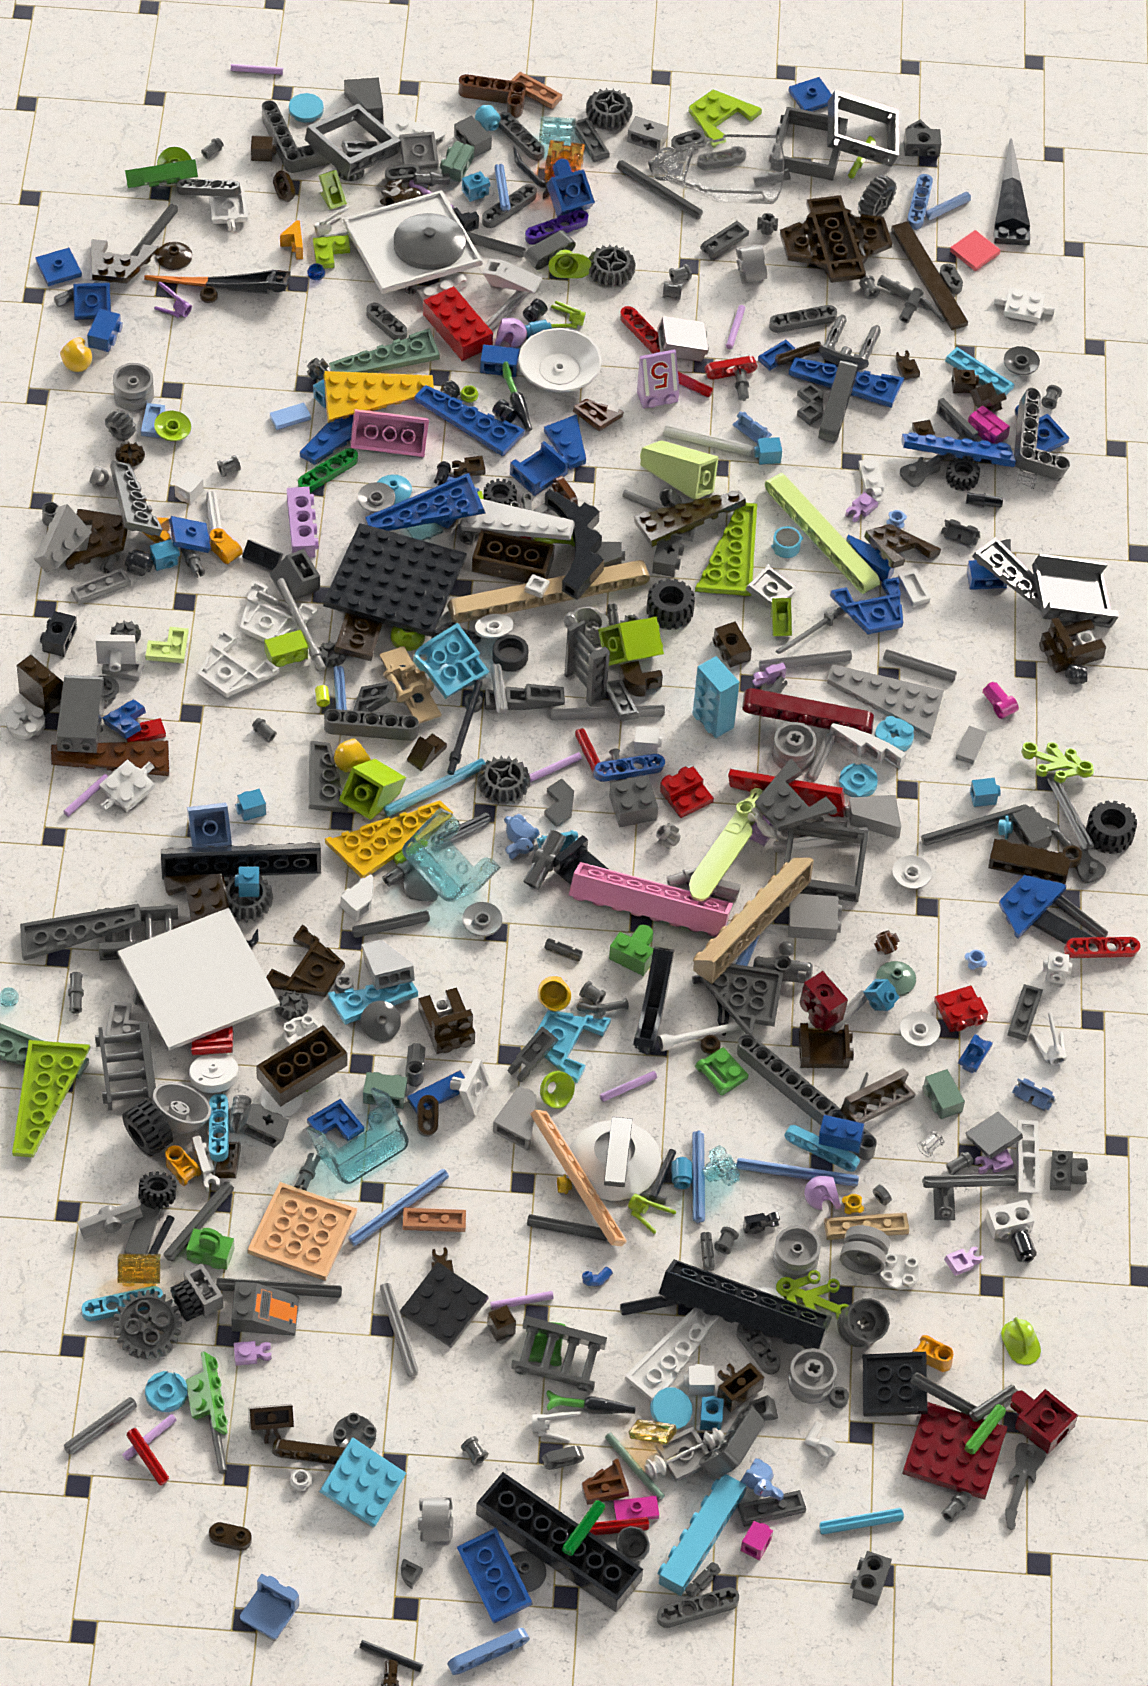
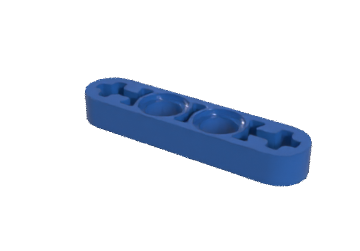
M648 754L599 762L594 768L593 776L600 782L656 774L663 770L665 759L660 754ZM638 763L642 765L643 769H637L633 764ZM616 767H623L625 772H619Z

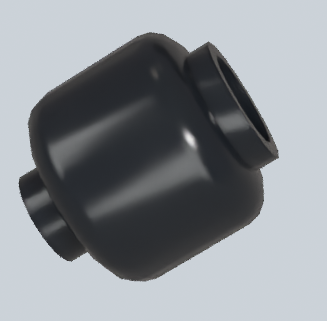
M134 549L132 552H128L124 566H127L128 572L144 576L146 572H151L154 562L150 561L151 555L149 553Z

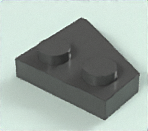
M389 681L362 686L353 711L373 712L389 703L396 685Z

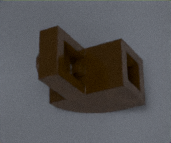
M992 382L969 391L978 409L984 406L992 413L1003 409L1001 402L1007 399L1005 392L997 395Z
M639 661L620 664L619 677L622 679L629 694L644 697L646 690L662 687L663 674L661 670L642 673Z

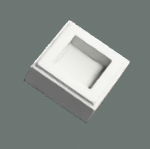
M532 574L525 586L524 592L542 598L550 585V581Z

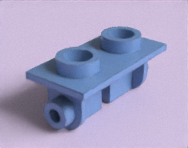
M740 411L737 414L738 420L732 424L756 443L760 438L772 436L767 427H763L758 422L753 421L746 412Z
M1026 1078L1023 1080L1017 1079L1020 1085L1019 1087L1015 1085L1012 1091L1015 1097L1028 1102L1030 1097L1033 1096L1032 1105L1042 1110H1050L1052 1106L1050 1100L1054 1102L1056 1100L1051 1090L1045 1087L1039 1089L1034 1086V1082Z

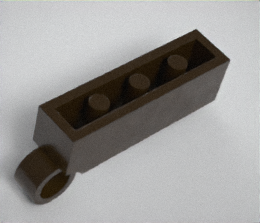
M994 839L988 868L1021 876L1032 877L1037 875L1044 880L1066 884L1069 868H1075L1081 863L1082 851L1075 845L1066 846L1063 852H1053L1045 848H1035L1023 843L1009 842L1005 839ZM1067 854H1074V855H1076L1078 858H1076V859H1069L1066 855H1067Z

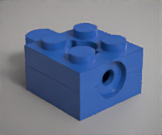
M557 160L552 167L555 177H552L546 184L557 217L576 210L590 209L595 200L584 169L572 172L568 160Z

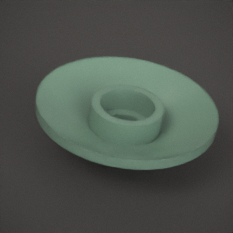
M890 961L883 964L877 971L876 979H888L895 987L898 996L908 994L915 987L916 974L906 963Z

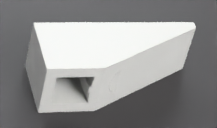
M491 258L482 272L491 286L535 293L542 280L541 277L511 263Z

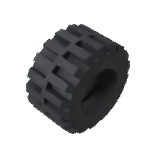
M670 578L666 579V581L659 580L658 584L654 583L652 588L649 589L646 612L648 618L657 617L659 628L663 629L666 627L667 630L675 628L676 630L679 629V626L684 627L686 623L691 621L695 605L694 591H691V587L689 585L686 586L684 581L679 582L678 579L670 580ZM669 602H670V603H675V604H677V605H675V606H669V605H666V604H664V603H669Z
M1108 800L1104 804L1102 802L1098 803L1090 811L1086 830L1096 850L1101 849L1103 853L1108 851L1109 854H1114L1115 851L1121 853L1122 849L1127 850L1133 843L1137 819H1135V813H1131L1132 809L1130 807L1126 808L1124 803L1118 804V801L1113 800V802H1110ZM1104 825H1114L1119 829H1108Z
M143 1099L122 1114L124 1126L131 1139L147 1155L154 1156L173 1142V1134L168 1122L151 1102Z

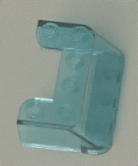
M439 808L404 844L402 852L404 857L443 900L455 902L481 889L501 867L489 857L481 859L473 866L450 841L460 829L459 821L451 812Z

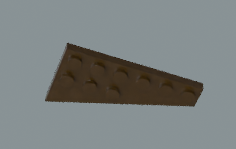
M740 490L730 491L726 494L713 495L706 499H696L685 504L679 503L672 507L659 508L656 511L642 512L634 516V523L651 547L657 545V541L662 539L667 541L675 533L683 534L705 524L704 520L711 518L714 520L722 512L730 513L745 506L746 498Z

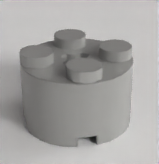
M756 244L736 248V255L739 259L736 262L738 271L741 270L742 272L740 273L742 284L767 279V266H765V255L762 245Z
M420 1498L419 1510L422 1511V1517H418V1530L420 1531L421 1541H451L453 1537L452 1498Z

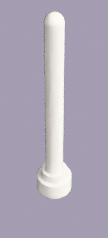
M735 1022L673 1037L672 1035L663 1034L658 1036V1045L661 1051H666L674 1047V1044L701 1039L707 1035H718L740 1030L741 1027Z

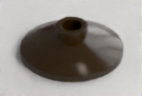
M168 242L159 248V254L156 258L162 267L170 270H179L190 264L192 261V251L184 243Z

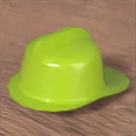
M570 250L557 252L548 265L549 271L553 276L576 279L587 276L592 266L588 257L583 254L573 253Z
M1015 1317L1013 1321L1003 1326L1001 1336L1011 1359L1021 1365H1031L1036 1362L1040 1357L1041 1347L1033 1326L1028 1321L1018 1319V1317Z

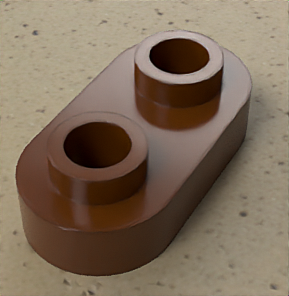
M563 476L554 478L552 483L553 491L560 493L564 498L578 505L577 496Z

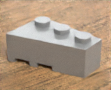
M68 504L57 507L56 514L48 526L47 534L42 539L35 554L34 560L45 572L56 570L92 533Z

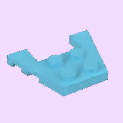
M547 1011L537 1031L543 1026L558 1038L559 1041L545 1058L560 1071L569 1074L575 1083H578L585 1071L586 1065L568 1058L583 1029L603 1037L611 1023V1018L603 1017V1019H597L590 1015L580 1017L573 1016V1013Z

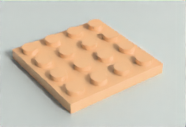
M279 1182L249 1245L248 1254L326 1281L355 1219L357 1208Z

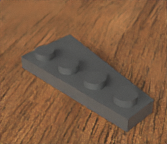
M311 741L309 747L308 809L347 813L348 806L339 801L343 788H341L340 776L335 767L331 744Z

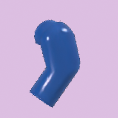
M604 1267L599 1274L585 1271L582 1274L583 1283L587 1286H601L613 1272L609 1267Z

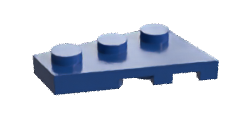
M577 414L544 426V433L557 452L567 459L569 470L586 464V455Z

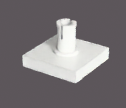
M96 635L97 664H109V669L112 672L120 671L121 664L136 665L135 635Z
M474 1058L465 1078L453 1077L450 1082V1088L452 1090H459L468 1115L476 1116L491 1083L482 1059Z

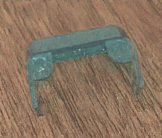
M372 1087L370 1090L378 1107L371 1110L367 1118L371 1129L339 1149L336 1143L327 1139L323 1132L312 1127L306 1128L321 1160L337 1179L345 1184L355 1182L407 1148L409 1143L408 1136L389 1093Z

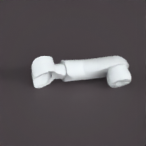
M753 808L752 812L748 814V819L756 821L757 827L764 836L776 840H784L788 836L787 829L778 832L774 826L768 825L760 817V811L757 808Z

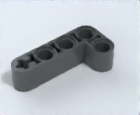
M752 1405L747 1406L738 1414L718 1448L708 1452L700 1459V1466L712 1480L733 1471L740 1465L763 1428L765 1420Z

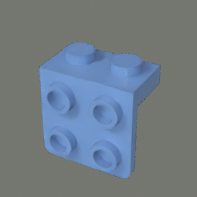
M261 1574L257 1579V1591L240 1614V1620L268 1637L277 1639L299 1607V1594L294 1588L290 1586L285 1587L280 1584L276 1578Z

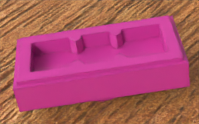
M656 1496L613 1501L616 1520L647 1517L648 1520L659 1519L660 1515Z

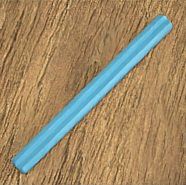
M480 758L456 770L454 775L448 774L384 807L385 814L390 817L478 773L486 762L483 758Z

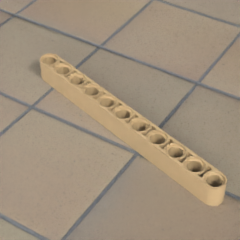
M637 560L604 567V571L580 598L645 585L650 581V575L645 562ZM564 575L546 579L550 581V585L542 598L524 592L526 584L454 598L447 603V608L452 622L463 623L477 620L490 614H506L574 600V598L562 592V580L566 576Z

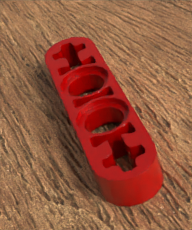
M631 306L623 307L620 311L621 322L652 354L659 353L658 332L635 308ZM636 324H641V325H643L644 327L641 328V329H638V328L635 327V325H636ZM651 335L654 339L648 340L645 337Z
M1134 937L1071 938L1064 946V952L1070 958L1133 957L1140 950L1141 944ZM1088 944L1096 945L1098 951H1091L1088 948ZM1107 944H1114L1116 951H1110ZM1130 944V946L1134 947V949L1131 950V948L1127 947V945Z

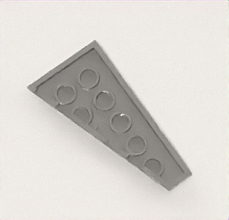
M832 664L827 684L846 694L850 693L858 697V700L862 703L867 702L873 705V709L886 716H894L906 721L913 726L914 731L918 730L924 733L925 737L931 740L944 690Z

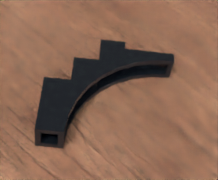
M549 489L545 493V505L559 517L573 520L575 524L572 533L576 551L575 558L570 570L562 580V592L578 600L604 571V559L599 554H595L602 546V535L594 529L599 523L600 511L585 502L579 507L575 502L569 501L560 493Z
M656 946L653 948L642 1011L633 1045L640 1053L651 1054V1051L655 1052L672 969L675 951L673 949Z

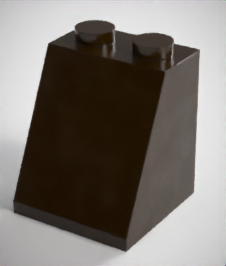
M31 654L16 665L19 693L34 706L41 708L45 715L61 704L63 681Z

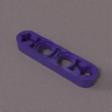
M576 210L529 227L525 232V240L528 244L535 245L561 230L569 233L583 228L588 224L589 215L584 210ZM562 222H567L569 225L562 226L560 224ZM546 228H551V229H553V231H552V232H546L545 229H546Z

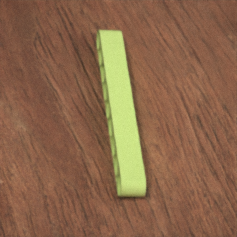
M783 473L765 481V488L770 496L860 593L865 594L880 585L879 577L874 570Z

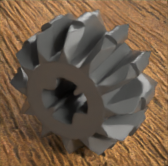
M116 409L105 419V426L109 429L108 432L119 441L128 440L137 431L133 418L126 414L124 410Z

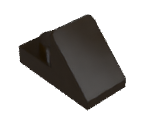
M433 733L426 739L420 736L412 748L407 762L422 772L447 748V743Z

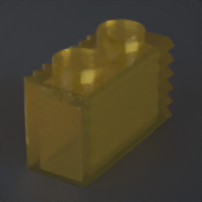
M120 1253L118 1255L117 1283H122L125 1287L135 1286V1283H144L145 1287L160 1284L161 1254Z

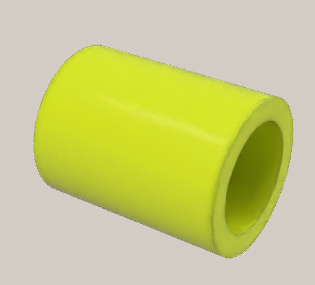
M325 685L317 686L315 688L316 704L319 707H326L330 704L328 687Z

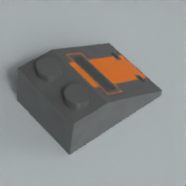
M235 1282L231 1317L232 1331L295 1336L299 1296L258 1283Z

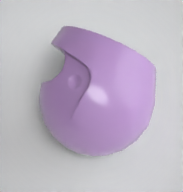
M502 318L494 345L500 346L503 341H506L512 348L520 346L524 343L527 336L525 325L515 318Z
M817 1176L807 1183L805 1199L811 1207L823 1210V1201L830 1200L836 1210L841 1208L833 1177Z

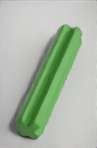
M1000 1404L994 1407L966 1443V1452L975 1454L1005 1415V1407H1002Z

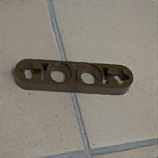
M278 1439L273 1443L272 1454L280 1458L335 1465L346 1447Z

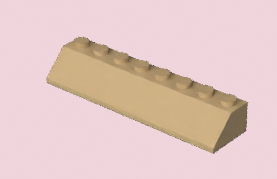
M793 858L789 863L786 862L781 867L780 872L769 879L765 888H760L752 901L749 900L744 905L743 910L732 917L727 927L723 926L715 939H711L705 949L695 955L693 958V971L712 984L811 882L814 860L812 858Z

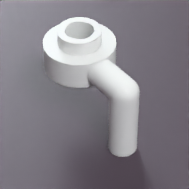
M816 1421L805 1443L808 1446L817 1448L818 1452L824 1457H834L839 1450V1445L827 1437H821L820 1440L816 1439L823 1426L820 1422Z

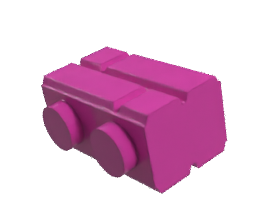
M981 406L968 417V422L978 431V436L981 437L982 441L998 444L1009 436L1010 426L984 406Z

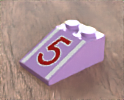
M675 349L640 356L637 394L643 409L678 402L679 381Z

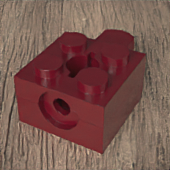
M821 971L804 982L799 1003L802 1010L808 1012L810 1023L816 1029L821 1028L825 1032L844 1019L848 999L826 973Z
M1046 1389L1035 1399L1023 1390L1016 1391L1011 1399L1010 1407L1019 1414L1015 1429L1036 1446L1043 1449L1046 1454H1049L1076 1425L1078 1414Z

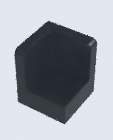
M457 207L453 208L465 231L470 232L479 228V215L476 211L461 214Z

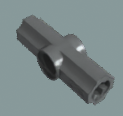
M550 830L542 847L538 848L533 856L532 865L523 880L525 884L533 889H540L548 872H551L554 868L555 857L561 850L566 836L555 830Z

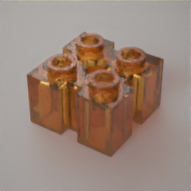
M550 140L544 180L549 181L552 177H555L552 167L559 159L568 160L572 172L582 170L585 144L571 143V146L564 145V141Z

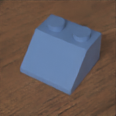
M226 802L187 807L192 847L232 845Z

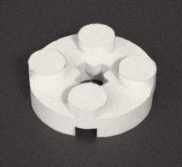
M15 704L6 716V727L10 734L20 740H29L36 734L39 736L45 728L43 710L30 704ZM23 720H29V721H30V722H27L26 724H22V721H23Z

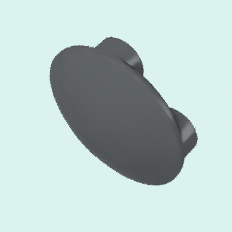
M414 869L404 879L406 895L409 899L436 901L443 889V879L433 869Z
M353 1412L337 1422L333 1431V1437L336 1445L339 1447H346L353 1437L371 1449L376 1441L377 1430L370 1420Z

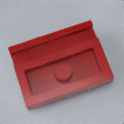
M233 1026L192 1041V1056L233 1053Z

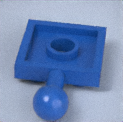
M1017 405L1014 410L1015 415L1017 417L1019 405ZM1049 414L1039 418L1037 449L1051 452L1069 443V436ZM1039 434H1044V435H1048V436H1047V437H1041Z

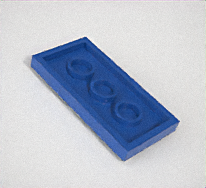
M496 1528L457 1546L493 1624L533 1605Z

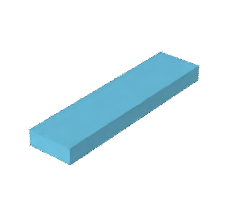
M958 347L946 356L945 361L958 370H975V375H979V384L985 385L992 382L997 395L1004 392L1007 395L1014 389V383Z

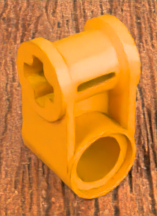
M215 528L210 532L211 550L223 563L229 564L243 554L239 543L233 540L225 530Z
M172 1145L167 1148L165 1152L166 1167L182 1186H186L189 1180L202 1174L197 1163L180 1146ZM172 1157H178L179 1159L173 1160V1159H171V1158H172Z
M922 1335L919 1339L918 1347L913 1349L912 1352L926 1351L927 1365L941 1372L950 1370L954 1356L952 1348L934 1340L928 1335Z

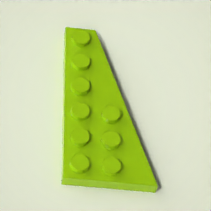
M746 503L745 506L734 510L721 540H719L706 569L702 573L700 581L695 587V592L752 596L746 590V587L753 580L757 518L756 503Z
M29 1040L12 1150L13 1156L34 1158L91 1049L89 1044Z

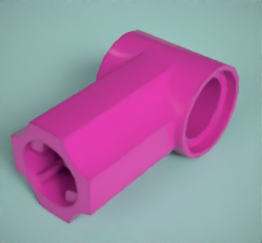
M992 681L983 688L982 693L993 705L994 712L998 718L1003 719L1019 710L1016 699L1013 696H1008L997 682Z

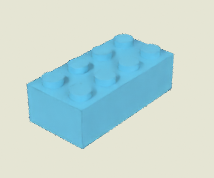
M717 656L697 666L692 711L695 719L700 720L706 731L715 738L734 728L740 683Z

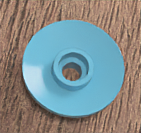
M386 475L377 481L387 484L393 489L395 493L394 505L409 499L412 494V486L403 476Z

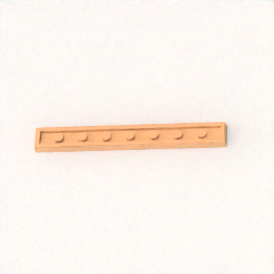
M534 1110L531 1112V1117L610 1245L623 1246L627 1240L547 1111Z

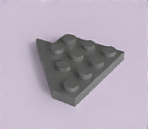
M731 964L712 984L701 977L703 984L746 1034L753 1035L754 1024L775 1027L783 978L782 971Z

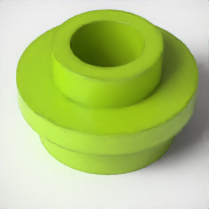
M467 385L461 390L460 398L467 403L475 402L478 399V391L474 386Z

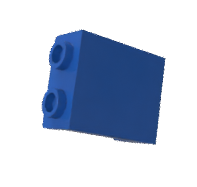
M545 441L541 443L539 451L522 462H519L517 459L510 462V475L533 496L551 486L554 478L564 477L568 474L567 459L557 453L554 447L548 445Z

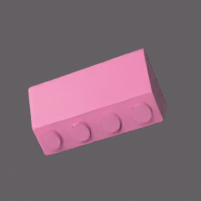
M354 409L351 448L424 457L429 420L428 418Z

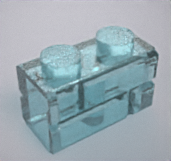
M541 116L539 141H542L544 144L560 142L561 145L565 146L574 143L576 118Z

